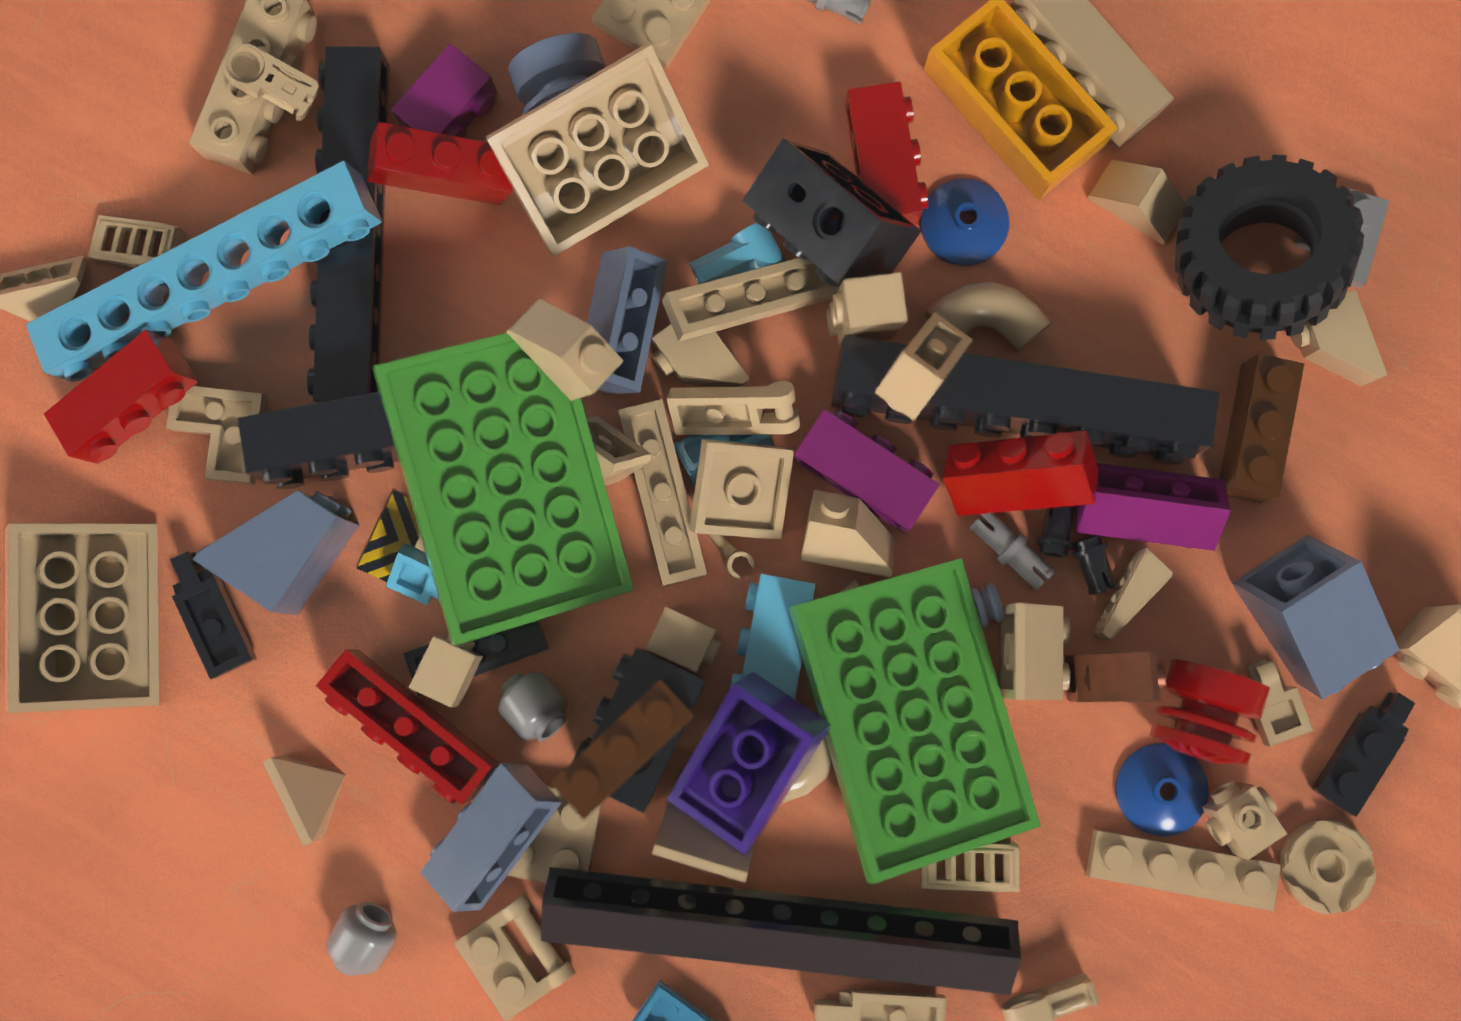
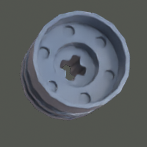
M583 33L556 35L538 41L519 52L508 66L518 99L526 104L523 114L528 113L606 68L596 38Z

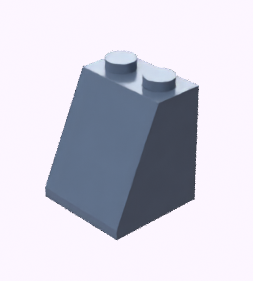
M296 491L198 551L193 560L270 612L298 615L359 527V524L348 518L352 510L335 498L326 496L319 491H316L313 496Z
M1306 535L1232 582L1235 590L1296 683L1322 700L1329 695L1341 691L1345 685L1368 670L1377 668L1384 660L1400 651L1362 562L1313 537Z

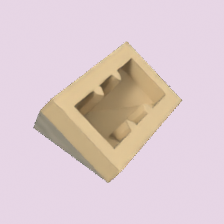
M84 255L0 274V309L31 322L72 301L86 269L87 261Z
M286 755L272 757L264 761L263 764L303 847L324 838L345 774Z

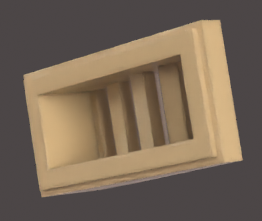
M98 215L88 258L95 261L136 268L155 258L152 257L156 237L161 238L157 255L159 256L186 242L188 234L174 225ZM109 228L116 229L111 251H104ZM125 231L131 232L126 253H120ZM141 234L146 235L142 255H136Z
M1149 549L1139 550L1131 558L1118 583V587L1113 592L1095 627L1093 635L1098 640L1113 639L1172 577L1171 574L1173 572Z
M997 841L965 852L964 878H956V856L945 859V878H937V862L921 867V888L1019 892V845L1014 841ZM975 853H983V878L975 877ZM995 854H1003V878H995Z

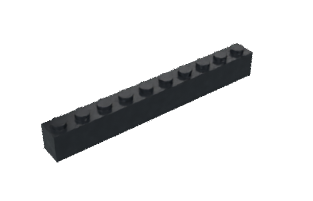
M555 867L549 868L542 900L541 941L1007 995H1011L1021 962L1018 920Z

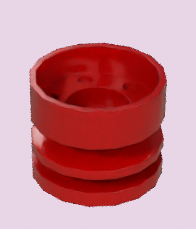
M1172 659L1164 689L1172 695L1183 699L1181 707L1158 706L1156 713L1175 720L1176 724L1174 728L1152 724L1149 735L1160 739L1174 751L1215 764H1241L1248 766L1251 754L1232 747V739L1255 743L1257 736L1249 730L1238 726L1237 722L1239 717L1262 718L1270 687L1228 671L1191 661Z

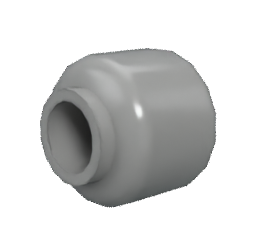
M532 672L527 675L518 673L509 678L502 686L501 693L503 696L499 701L498 712L521 739L547 740L565 723L567 717L564 713L567 701L564 695L543 673Z
M363 902L359 905L349 906L342 911L326 942L328 955L340 972L349 976H355L358 974H372L381 968L397 937L395 924L392 922L393 918L388 910L376 903Z

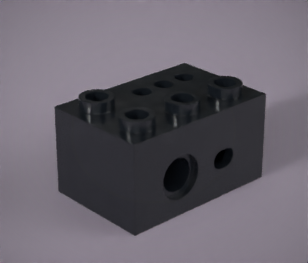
M784 138L742 200L755 211L753 219L759 225L771 232L778 231L787 239L784 246L791 253L804 260L809 258L818 266L815 271L816 274L823 281L836 288L842 284L843 280L892 274L922 232L828 152Z
M636 648L632 656L624 653L613 675V679L619 681V685L612 699L606 696L602 698L592 719V722L598 724L599 727L593 739L589 737L586 740L583 739L573 761L661 679H664L692 710L707 679L640 648ZM685 726L609 797L644 813Z

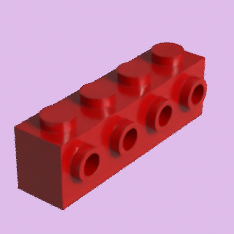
M345 649L316 685L319 690L327 695L325 701L328 705L344 716L352 715L363 724L360 729L366 736L380 745L384 743L389 745L398 753L396 758L403 766L415 774L422 772L435 783L432 786L433 789L453 804L458 801L463 805L472 800L484 785L486 776L500 765L497 760L359 649Z

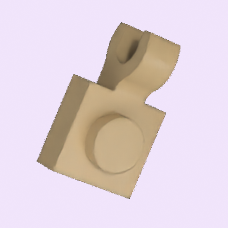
M1260 660L1246 665L1250 679L1270 687L1262 718H1254L1264 745L1273 746L1313 731L1298 688L1295 686L1282 687L1277 667L1273 661L1266 663L1265 660Z

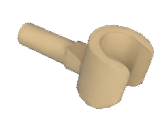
M708 534L726 558L725 568L733 577L740 579V576L732 568V562L738 556H744L748 564L754 568V560L748 553L736 550L723 535Z

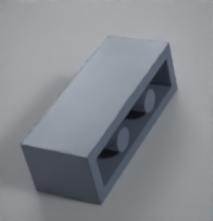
M631 246L602 253L587 323L623 359L620 366L598 388L599 391L612 395L638 393L641 391L668 262L665 259Z
M500 763L498 767L494 768L486 776L484 786L474 800L460 811L457 816V823L445 839L434 846L430 853L431 858L420 871L421 875L453 912L481 910L562 802L528 765Z

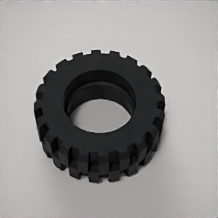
M1272 155V160L1260 161V156L1244 158L1242 166L1236 167L1234 163H1229L1218 169L1216 180L1211 176L1206 177L1197 186L1196 195H1192L1187 199L1183 207L1182 219L1178 222L1175 272L1179 273L1178 285L1182 294L1190 296V307L1198 315H1203L1205 312L1209 313L1208 323L1221 330L1225 325L1234 328L1233 335L1247 338L1248 332L1260 333L1261 340L1275 339L1278 331L1285 330L1287 336L1290 337L1302 333L1307 321L1310 325H1318L1327 318L1329 309H1337L1344 300L1348 287H1351L1363 248L1364 234L1361 232L1363 218L1360 209L1356 206L1352 207L1354 196L1346 186L1337 188L1336 182L1338 177L1327 169H1324L1321 173L1313 170V162L1301 158L1298 163L1286 161L1287 155ZM1275 223L1288 227L1299 234L1309 246L1312 256L1292 270L1282 273L1264 274L1247 270L1236 264L1226 254L1221 244L1232 232L1246 225Z

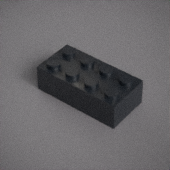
M379 392L237 418L246 473L262 479L264 484H276L277 489L301 487L305 485V478L321 476L322 481L348 478L350 476L349 470L366 467L368 473L384 472L394 469L393 462L399 461Z

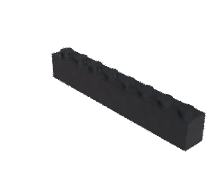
M326 46L325 63H320L318 69L320 88L324 90V106H318L317 126L319 132L322 133V149L316 150V172L318 174L342 161L347 162L363 175L382 223L371 228L369 234L356 241H345L331 248L326 257L314 261L318 263L317 280H312L310 298L312 306L316 307V324H311L309 328V346L311 351L315 352L314 369H309L307 374V389L309 395L313 396V401L316 403L379 392L372 367L380 364L385 185L367 182L371 137L378 122L387 123L389 63L380 47ZM330 209L322 214L320 224L328 219Z

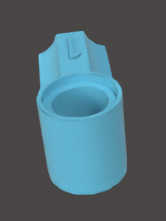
M756 223L737 233L731 239V243L690 262V267L697 283L702 284L782 263L786 260L771 231Z

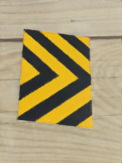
M395 491L392 492L357 569L387 582L397 553L404 543L415 547L420 537V532L410 498Z

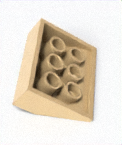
M650 43L645 44L486 136L541 240L553 256L709 166Z
M8 523L5 528V713L159 705L158 524Z

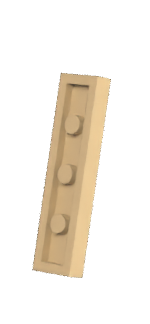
M797 258L668 292L662 299V303L676 337L680 342L831 300L833 295L837 294L840 286L836 288L823 281L815 272L818 266L809 258L807 260Z
M660 399L618 410L624 435L651 453L650 462L635 471L634 474L663 587L707 576L697 533L690 530L692 513L663 400Z
M1093 829L1086 875L1103 880L1274 911L1281 865L1270 861L1254 858L1247 860L1232 854Z

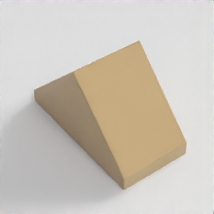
M1113 159L1087 197V199L1162 245L1182 216L1185 201L1163 169Z
M600 417L586 418L605 486L620 482L650 462L651 453Z

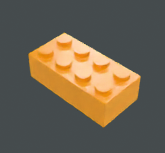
M989 0L929 50L923 71L1038 201L1102 149L1118 128L1005 0Z

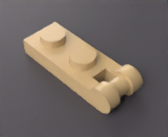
M777 381L769 386L671 388L666 398L676 435L790 434L800 427L799 413L792 406L795 401L794 387L788 381ZM774 408L775 411L764 412L763 409Z

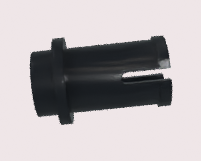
M1076 506L1046 508L1042 537L1037 538V544L1041 546L1040 554L1058 558L1067 557L1068 550L1073 549L1074 546L1070 542V534Z
M1100 535L1086 537L1073 542L1075 551L1072 552V556L1078 557L1088 587V594L1095 595L1108 591L1107 588L1111 590L1118 587L1104 549L1108 547L1107 542H1102Z

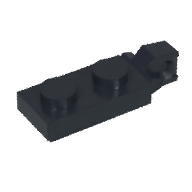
M187 551L170 559L180 580L179 583L172 585L175 592L172 598L210 679H216L256 660L257 657L220 577H217L208 569L204 570L202 565L193 560L196 553Z
M1388 692L1379 708L1370 705L1364 713H1358L1311 790L1350 816L1357 817L1405 741L1404 737L1409 729L1402 724L1407 720L1415 703L1399 692Z

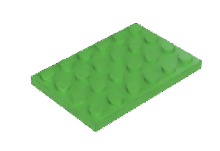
M508 333L372 367L452 645L456 646L634 591L581 398L570 401Z
M962 558L788 607L819 716L832 724L825 738L867 883L875 884L1041 826Z

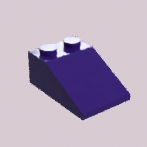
M752 672L733 683L667 800L745 855L810 762L832 724L755 672Z

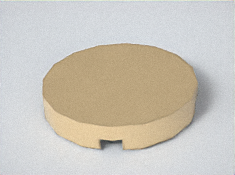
M1314 820L1300 825L1286 838L1280 852V876L1285 889L1299 904L1320 914L1345 913L1356 909L1371 893L1376 881V867H1373L1374 860L1372 858L1374 854L1368 841L1356 829L1338 821Z

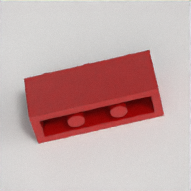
M901 81L848 89L845 111L856 177L914 225L918 224L923 209L928 208V192L925 182H918L916 166L921 165V152L918 139H911L908 124L914 121L911 97H904Z
M378 122L371 137L367 182L494 205H501L512 193V186L491 146L487 142Z
M145 329L47 410L44 416L68 457L99 464L115 455L118 447L134 434L148 428L151 420L168 406L181 401L186 392L199 381L172 339Z
M1086 430L949 445L943 480L957 515L963 516L1095 504L1099 470Z

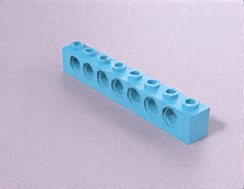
M342 161L25 325L43 372L71 382L80 381L90 376L94 372L93 369L103 365L145 329L168 337L172 329L186 322H196L206 318L211 313V309L225 302H235L247 297L250 294V290L264 282L281 280L290 273V269L304 262H313L326 257L331 248L345 241H356L369 234L370 229L382 223V220L363 175L347 162ZM330 209L328 219L320 224L322 214ZM290 229L287 240L280 244L282 235ZM249 250L247 260L241 264L242 256ZM209 271L208 279L202 284L204 274ZM169 291V297L163 304L164 296ZM130 311L129 318L127 322L124 324L125 317ZM90 333V338L86 343L87 336Z

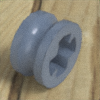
M990 582L985 584L984 590H978L976 587L971 588L982 628L988 626L989 620H995L997 623L1003 622L1004 611L995 585Z

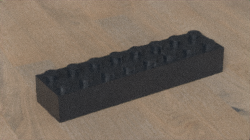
M845 335L838 355L831 406L841 407L840 411L853 417H867V412L869 411L885 414V420L889 422L911 424L912 419L904 413L892 409L883 398L874 393L909 344ZM963 353L915 419L930 421L931 428L946 431L957 430V425L974 427L976 435L994 438L1002 437V432L1020 434L1021 438L1087 430L1091 446L1110 448L1109 454L1112 456L1136 458L1138 452L1155 455L1154 461L1158 463L1180 465L1183 459H1194L1196 454L1213 447L1219 391Z

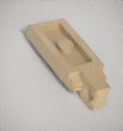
M864 989L840 990L839 1000H814L813 1019L815 1021H945L946 997L944 994Z

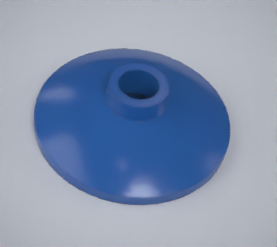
M955 179L942 184L928 197V208L923 209L920 226L925 243L937 257L953 265L972 266L987 261L1000 250L1008 235L1009 214L1001 196L989 185L974 179ZM963 211H969L974 215L975 222L965 224L961 221L959 214Z
M1164 743L1146 745L1134 751L1124 761L1117 775L1116 797L1122 813L1132 825L1151 835L1172 836L1188 830L1200 819L1204 812L1202 807L1208 802V781L1200 763L1195 757L1174 751ZM1169 782L1174 788V793L1171 798L1164 800L1160 795V787L1164 783Z

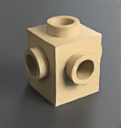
M1235 781L1227 782L1215 789L1210 794L1213 800L1202 807L1210 819L1205 822V825L1213 838L1221 846L1227 844L1234 855L1247 860L1287 834L1274 815V812L1277 811L1274 800L1260 786L1256 788L1255 785L1239 782L1236 784Z

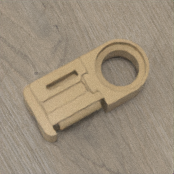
M241 43L234 45L227 51L224 57L225 75L234 87L256 99L259 98L260 94H263L262 98L291 114L296 112L297 121L305 118L318 94L319 84L315 79L251 44ZM242 55L253 57L260 66L258 74L251 79L238 77L232 70V63L237 57Z
M1079 974L1012 998L1003 1003L1000 1008L1005 1021H1055L1054 1019L1089 1006H1098L1100 1001L1092 980L1086 974Z

